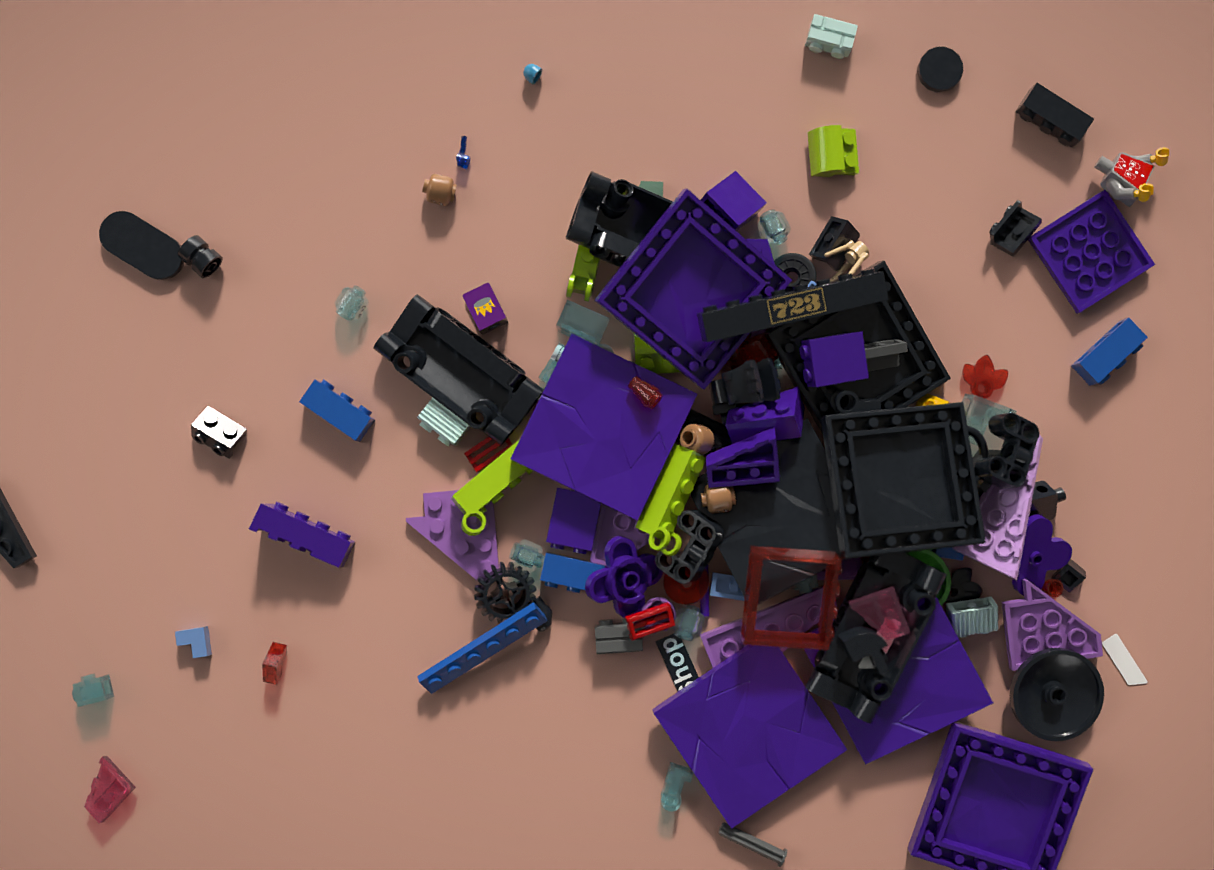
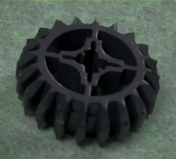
M500 562V568L498 569L492 564V572L489 573L485 569L483 571L485 578H477L481 585L474 586L475 591L479 592L474 595V599L478 601L476 606L478 609H482L481 613L483 616L489 614L488 618L491 622L497 617V622L500 624L504 618H510L532 604L530 601L536 600V596L533 593L537 591L535 585H532L534 583L533 577H528L529 571H522L521 565H517L514 568L513 562H509L507 567H505L504 562ZM502 577H513L519 581L509 583L505 582ZM496 581V589L490 592L491 595L487 596L489 587ZM501 585L504 586L505 590L507 589L510 600L503 596ZM523 590L520 600L514 604V598ZM504 603L508 608H497L492 604Z

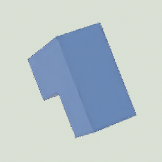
M208 626L175 632L176 645L191 644L193 658L212 655Z

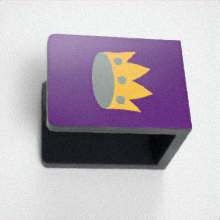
M485 283L463 294V299L482 335L508 323L489 283Z

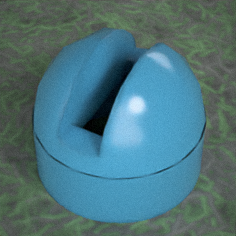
M528 64L524 68L523 74L528 82L535 84L541 77L543 69L535 64Z

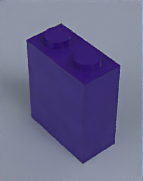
M734 171L701 198L703 203L736 231L753 219L767 204L737 171Z
M850 332L801 341L800 356L804 360L803 378L807 383V387H820L869 378L863 332Z
M557 488L546 542L551 543V548L564 550V546L574 547L573 552L586 554L587 550L592 551L601 503L577 491Z

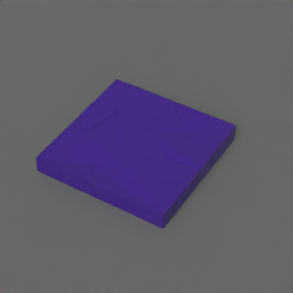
M683 189L594 301L699 388L705 390L750 332L704 342L700 333L697 313L703 312V307L717 305V308L726 307L725 302L739 299L740 303L749 301L748 297L759 294H762L763 298L771 296V291L786 289L792 279L689 189Z
M571 334L510 459L630 518L638 520L696 399L697 393L581 337Z
M937 597L935 598V610L932 612L891 696L881 703L882 705L873 723L864 722L854 716L849 709L833 703L865 765L993 704L990 695ZM921 598L917 606H921L925 598ZM833 620L805 633L799 639L814 668L816 666L814 663L816 654ZM882 683L877 684L874 690L880 689Z
M768 631L652 709L653 714L731 829L847 751V748Z
M956 721L950 726L907 847L911 856L955 870H1056L1094 769L1088 762Z

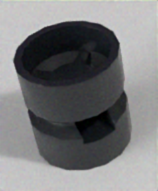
M194 235L186 240L177 253L178 257L187 265H192V270L201 278H207L212 275L223 261V257L214 249L210 250L209 244L199 235Z

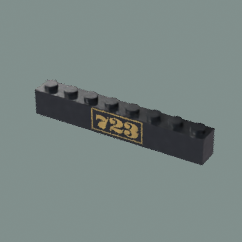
M874 268L861 270V275L854 277L852 273L840 275L838 280L830 282V278L816 281V286L808 287L807 284L793 286L794 291L786 293L785 289L771 291V296L764 298L762 294L748 297L749 301L740 303L739 299L725 302L726 307L717 308V305L703 307V312L697 313L702 341L711 342L888 300L884 272H875Z

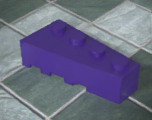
M276 501L275 504H260L249 530L256 533L257 531H266L270 539L280 542L288 541V545L291 548L302 552L307 550L312 557L338 568L344 567L355 544V541L350 540L351 535L340 530L335 533L329 530L330 525L321 521H317V523L309 521L310 516L297 511L294 514L288 511L289 506Z

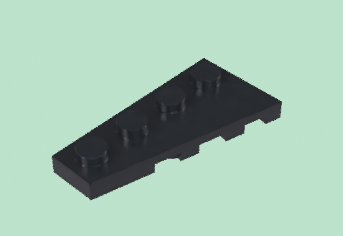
M0 488V554L12 568H18L37 557Z

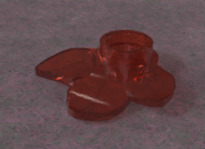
M984 355L977 360L975 366L964 364L962 375L964 381L970 385L972 395L977 399H986L992 395L993 390L1000 389L1005 385L1008 378V370H995L989 355ZM979 384L984 386V392L978 390Z

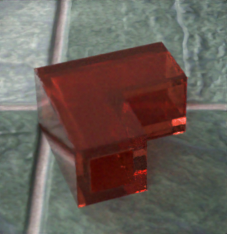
M277 642L272 643L262 663L263 682L277 685L282 675V664L287 655V645Z

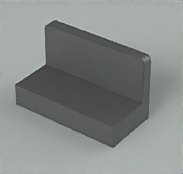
M899 339L864 344L868 372L898 367L900 365L899 353L908 352L907 342Z

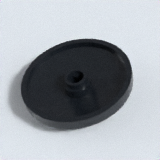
M1066 648L1044 649L1028 657L1017 669L1010 686V704L1018 722L1034 736L1048 741H1065L1084 733L1098 718L1104 702V685L1097 668L1081 654Z

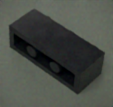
M1036 83L1028 91L1015 111L1024 121L1032 122L1043 133L1051 134L1062 145L1070 146L1071 148L1081 141L1094 120L1093 117L1039 83Z

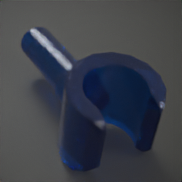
M462 136L456 160L459 167L467 169L471 156L465 155L467 137Z

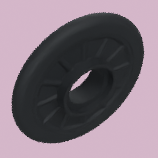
M788 253L774 260L775 265L785 274L789 272L798 274L797 281L790 283L785 289V293L794 291L793 286L808 285L811 280L816 282L815 267L807 257L797 253Z

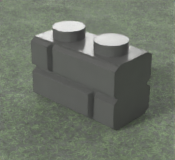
M625 618L622 619V623H613V619L599 620V624L595 625L596 653L610 654L643 651L642 637L633 641L630 639ZM639 627V628H636V629H634V630H635V632H636V631H639V630H642V629H641V627Z

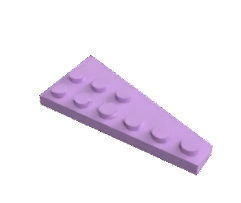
M1039 435L1033 460L1029 466L1026 481L1022 486L999 488L992 484L986 493H982L979 502L986 543L952 547L955 551L1014 580L1018 578L1043 443L1041 435Z

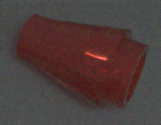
M637 376L628 384V388L633 391L645 408L653 409L663 397L660 389L641 380Z

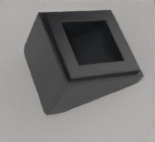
M1070 559L1064 567L1057 569L1051 578L1070 593L1086 579V571Z

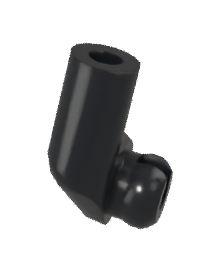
M538 596L533 602L545 614L547 621L536 629L543 632L551 626L552 610Z

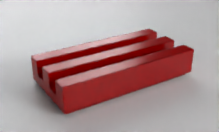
M487 437L466 451L464 455L474 470L479 472L513 445L508 438L505 441L508 446L480 465L476 463L478 460L500 446L496 442L472 458L471 455L493 441L490 437Z
M668 602L625 616L627 629L630 633L629 637L632 641L675 626L671 605ZM668 618V621L647 627L636 632L634 630L636 628L645 625H650L656 623L657 621Z

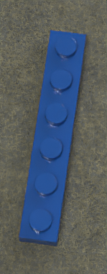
M533 602L418 675L419 683L433 694L547 621L545 614Z

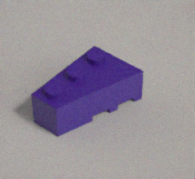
M770 428L707 454L706 468L709 488L779 482L775 428Z

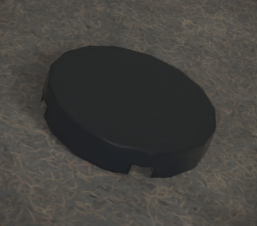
M945 46L934 47L928 50L919 61L917 66L919 80L928 90L934 92L950 90L962 77L963 62L953 49Z

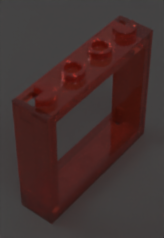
M750 546L740 633L743 644L829 650L830 641L834 637L832 622L837 617L835 599L840 595L838 576L843 572L841 568L842 560L837 553L832 551ZM763 559L827 563L818 634L755 630Z

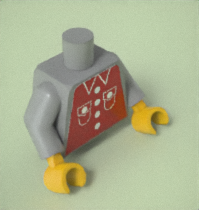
M1165 147L1156 150L1155 156L1151 154L1132 156L1121 152L1113 162L1101 156L1094 166L1095 169L1105 174L1100 183L1101 187L1109 192L1114 199L1120 200L1128 207L1137 199L1141 202L1148 201L1154 191V186L1147 184L1155 167L1153 163L1155 162L1158 166H1165L1168 163L1169 149Z

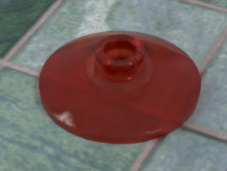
M686 567L685 574L689 578L691 572L690 569ZM706 569L699 580L691 582L692 584L688 588H685L684 584L677 582L666 573L664 575V590L668 597L678 604L690 605L700 601L709 588V576Z

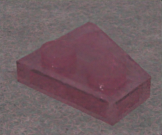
M893 587L849 601L851 608L856 610L869 625L877 629L879 634L886 640L910 633Z
M103 756L99 761V764H101L97 777L93 779L91 793L87 796L84 805L98 823L105 822L136 788L108 756Z

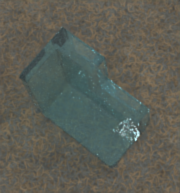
M567 300L556 327L557 331L568 337L574 334L600 346L603 334L609 323V318Z
M965 394L962 400L964 402L967 425L974 427L982 435H984L992 416L1010 412L1016 414L1017 412L976 395ZM969 436L970 443L978 446L976 441Z

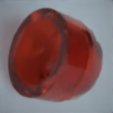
M1048 579L1042 587L1043 592L1054 598L1061 596L1064 590L1062 582L1058 579Z

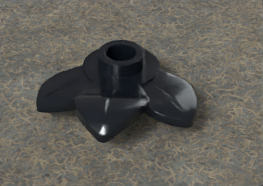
M960 568L953 572L950 590L953 588V592L951 595L949 592L945 602L952 603L978 599L982 595V587L971 581V568Z

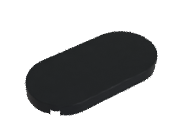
M117 211L111 213L103 220L99 229V238L102 246L108 252L153 279L163 280L176 276L183 268L184 261L177 254L181 247L180 243L143 219L127 211Z

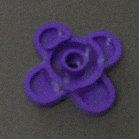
M1032 515L1028 518L1017 580L1012 579L1013 588L1023 596L1022 579H1027L1041 590L1045 582L1046 572L1064 567L1072 556L1071 545L1062 538H1052V523L1041 515Z
M616 536L609 540L604 550L606 567L590 574L586 580L585 591L590 599L598 603L613 600L615 612L625 618V616L642 611V607L645 604L644 592L647 587L656 584L661 579L663 571L657 567L655 555L645 553L637 556L635 544L630 539Z

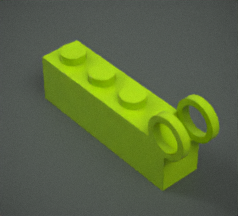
M581 245L578 246L566 297L571 298L573 292L585 295L584 301L589 302L590 296L593 293L600 259L592 256L589 249Z
M519 440L452 495L451 500L464 514L461 527L467 535L477 536L483 531L486 525L484 513L487 509L485 506L491 501L493 504L497 503L504 497L502 493L508 487L512 490L522 481L520 477L527 472L530 475L533 470L510 459ZM469 517H477L481 522V527L476 530L470 529L466 524V520Z
M675 443L635 528L650 534L649 545L652 549L661 551L667 556L675 555L681 548V538L678 534L674 533L677 518L683 512L706 461V457ZM655 537L661 539L659 546H656L654 543ZM675 537V547L671 551H667L666 547L670 542V538Z

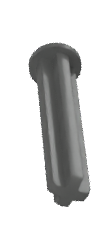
M725 822L721 824L719 828L720 836L778 863L779 867L783 865L787 849L781 850L738 828L733 827L731 829L729 824Z

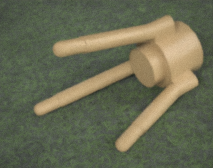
M851 240L846 245L824 254L825 257H829L847 250L845 258L848 263L830 279V282L836 281L838 276L845 273L852 265L854 266L849 273H852L853 276L863 261L869 257V250L863 242L857 241L854 243Z

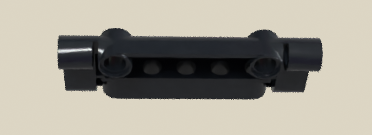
M591 171L574 210L566 239L588 248L592 256L621 267L673 201L636 186L627 180L619 179L611 182V179Z
M418 294L410 300L390 332L381 335L373 347L375 351L392 362L398 372L470 425V427L483 431L500 446L515 431L544 391L543 388L526 376L525 371L451 314L441 308L434 307ZM405 356L410 360L409 367L404 364ZM476 412H480L483 415V422L478 421Z
M907 553L870 556L868 562L863 563L859 568L816 654L814 662L816 666L805 688L824 699L849 709L857 718L872 724L882 705L881 703L891 696L932 612L935 610V596L938 594L947 574ZM921 598H925L924 603L921 606H917L918 601ZM889 616L901 622L896 636L886 653L889 660L886 662L889 671L880 675L875 668H859L862 659L853 663L847 656L838 635L857 626L869 627L878 632L885 617ZM882 683L880 689L874 690L877 684Z

